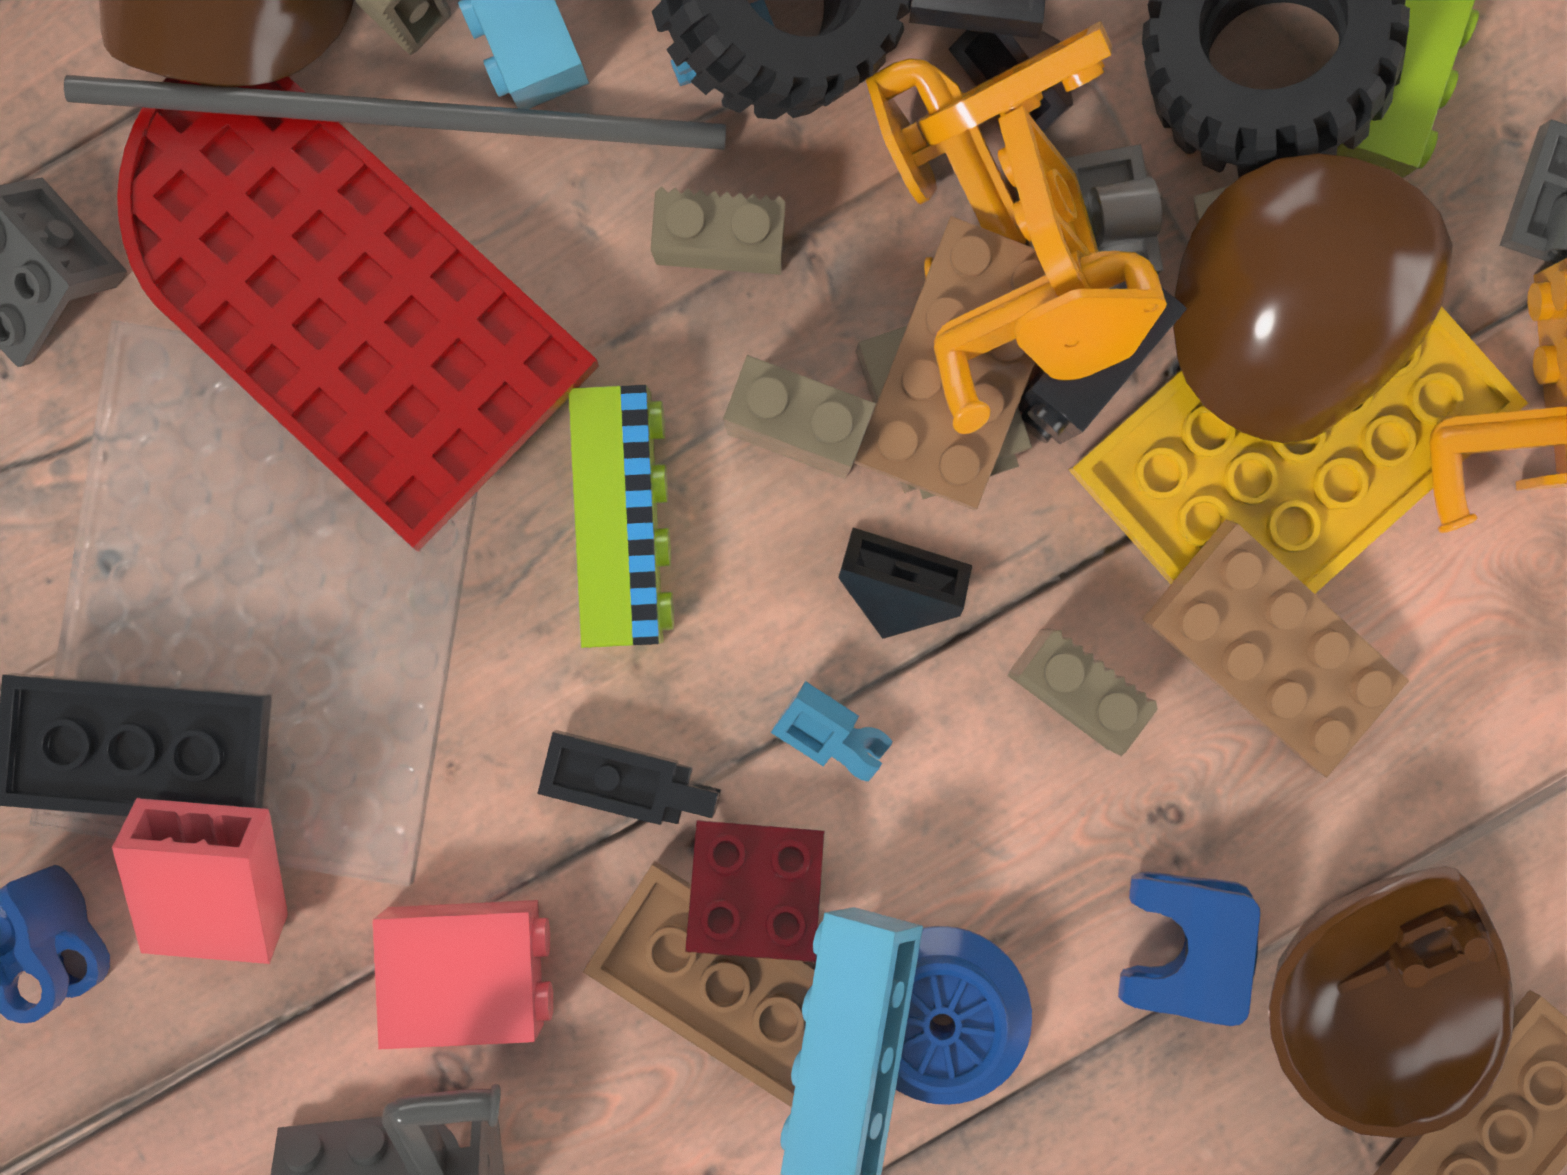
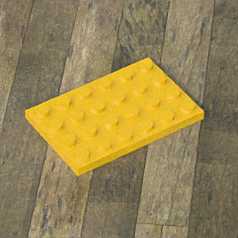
M1441 306L1423 342L1389 382L1330 430L1311 440L1279 443L1262 440L1240 432L1223 422L1202 404L1186 383L1180 369L1068 470L1170 584L1173 583L1227 519L1238 523L1316 594L1433 489L1429 440L1430 433L1436 424L1441 420L1456 416L1520 411L1528 402ZM1462 454V462L1471 454Z

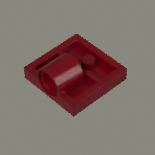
M697 820L685 952L816 962V954L813 952V941L819 920L825 831Z

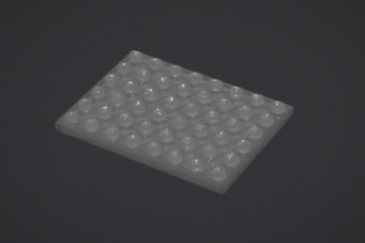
M112 320L54 676L272 694L263 809H269L279 866L409 887L415 882L478 491L417 552L185 333L177 330ZM32 809L29 825L116 839L127 816Z

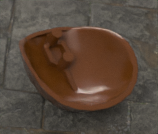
M99 0L100 28L104 47L111 57L130 67L158 76L201 85L222 87L257 85L275 82L297 73L319 58L340 35L351 13L354 0Z
M1317 153L1276 159L1240 177L1228 186L1206 209L1192 231L1180 263L1174 298L1187 309L1173 325L1177 359L1186 383L1202 404L1219 419L1242 433L1262 440L1279 443L1311 440L1330 430L1382 389L1404 366L1428 334L1442 306L1451 273L1453 244L1440 211L1421 190L1390 169L1353 157Z
M1448 866L1428 868L1389 877L1364 886L1330 903L1302 924L1278 960L1268 1006L1270 1034L1281 1069L1302 1099L1325 1119L1355 1133L1388 1138L1416 1137L1442 1130L1466 1117L1488 1095L1503 1067L1512 1039L1514 999L1509 961L1496 928L1471 883L1456 868Z

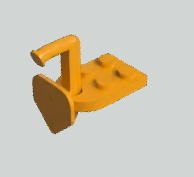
M1099 21L965 93H962L959 85L943 71L921 59L908 58L894 62L876 72L873 76L866 78V84L885 144L904 183L916 202L921 205L929 201L937 190L936 180L928 161L946 153L981 228L1026 245L1027 239L1022 234L1014 217L1012 209L1014 201L978 124L998 114L1002 117L1021 106L1028 113L1041 105L1040 100L1044 98L1042 91L1061 81L1066 92L1097 78L1104 73L1103 67L1105 65L1102 60L1111 56L1112 44L1102 22ZM916 86L928 114L917 122L910 124L893 98ZM932 257L925 258V279L933 261Z
M1023 106L998 118L1005 147L998 150V158L1007 179L1013 187H1017L1020 200L1012 204L1016 222L1024 237L1029 242L1032 241L1046 275L950 320L937 332L934 340V352L944 395L953 416L952 426L960 434H969L981 428L989 419L991 411L988 404L979 401L968 360L1016 339L1019 347L1050 377L1058 380L1084 378L1131 357L1167 305L1158 274L1148 259L1136 252L1098 251L1075 172ZM1124 281H1126V285H1127V288H1128V289H1109V288H1111V287H1113V286H1115V285H1118V284H1120V283H1122V282H1124Z
M1567 258L1533 275L1534 283L1531 284L1528 291V311L1531 319L1537 321L1539 346L1536 348L1533 356V371L1538 384H1543L1545 409L1450 417L1441 420L1430 433L1429 445L1436 510L1441 523L1438 526L1440 533L1459 529L1477 520V515L1470 513L1466 501L1462 454L1554 446L1556 474L1515 481L1516 491L1567 487Z

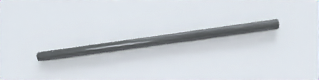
M66 75L64 79V95L66 101L71 103L724 150L726 141V124L77 75Z

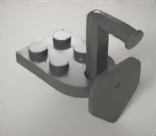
M493 1084L491 1089H466L403 1096L387 1104L380 1117L278 1127L271 1175H505L498 1119L501 1096L500 1085ZM472 1121L470 1147L460 1148L457 1139L444 1124Z

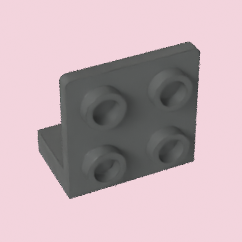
M43 177L0 185V349L17 367H22L32 363L69 300L117 288L127 272L122 264Z

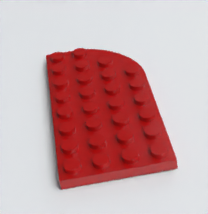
M289 76L275 82L235 86L237 88L306 93ZM167 77L162 81L171 83L196 84ZM142 108L139 112L123 152L119 170L117 203L118 221L123 245L130 266L141 288L166 317L417 552L569 398V393L572 389L579 388L599 367L597 359L339 122Z

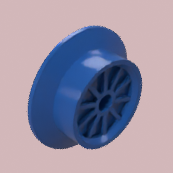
M932 926L922 929L896 1084L897 1091L926 1103L941 1105L960 1104L973 1101L994 1091L1018 1067L1025 1054L1031 1035L1032 1008L1024 979L1016 965L992 941L977 933L958 927ZM938 1014H947L953 1021L948 1025H939L932 1018Z

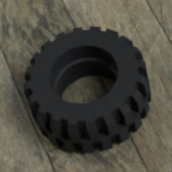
M661 0L652 10V15L657 31L664 32L668 30L674 41L666 49L677 67L686 61L694 70L696 76L691 80V83L701 92L707 95L715 88L724 94L721 100L722 106L741 113L750 105H754V114L757 118L776 120L786 112L792 118L811 114L821 106H828L857 87L866 78L873 76L886 63V54L897 47L904 33L903 22L899 20L910 13L912 0H824V14L818 36L811 37L792 35L775 28L759 16L747 0Z
M1149 0L1147 6L1150 19L1143 23L1142 45L1145 55V69L1156 113L1164 128H1172L1174 142L1187 155L1199 150L1202 165L1218 173L1224 170L1227 163L1236 165L1238 178L1276 159L1317 153L1337 155V147L1342 143L1348 149H1355L1369 136L1370 121L1382 120L1392 103L1394 86L1400 83L1409 32L1410 8L1405 6L1406 0ZM1271 3H1293L1308 7L1325 17L1339 34L1337 51L1319 71L1301 82L1283 88L1254 89L1236 84L1222 76L1211 65L1209 58L1210 49L1215 39L1232 20L1248 10Z

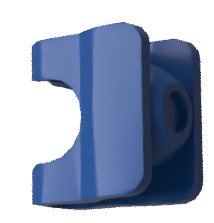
M53 865L13 880L0 888V1013L7 1020L17 1023L36 1022L59 1007L66 997L81 996L105 979L110 968V954L105 943L88 921L85 899L78 885L64 868ZM64 950H75L84 956L87 963V973L83 978L73 977L66 971L64 958L61 955ZM24 971L31 974L40 983L42 993L41 999L37 1004L28 1002L20 995L17 986L19 976Z
M1139 872L1132 875L1129 890L1131 903L1144 911L1172 918L1182 927L1185 933V941L1179 955L1173 961L1163 966L1149 967L1136 965L1123 969L1120 973L1118 988L1120 1000L1134 1008L1179 1015L1225 1026L1242 1024L1248 1018L1250 1012L1253 977L1255 975L1258 955L1260 907L1253 899L1251 892L1245 885L1233 881L1185 877L1156 872Z

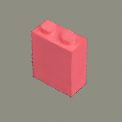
M136 798L112 846L140 952L142 954L270 964L287 919L288 911L269 809Z
M538 900L387 907L373 919L379 1050L535 1042L544 1026V1021L552 1020L551 981L542 982L541 957H548L550 953V924L548 918H539Z

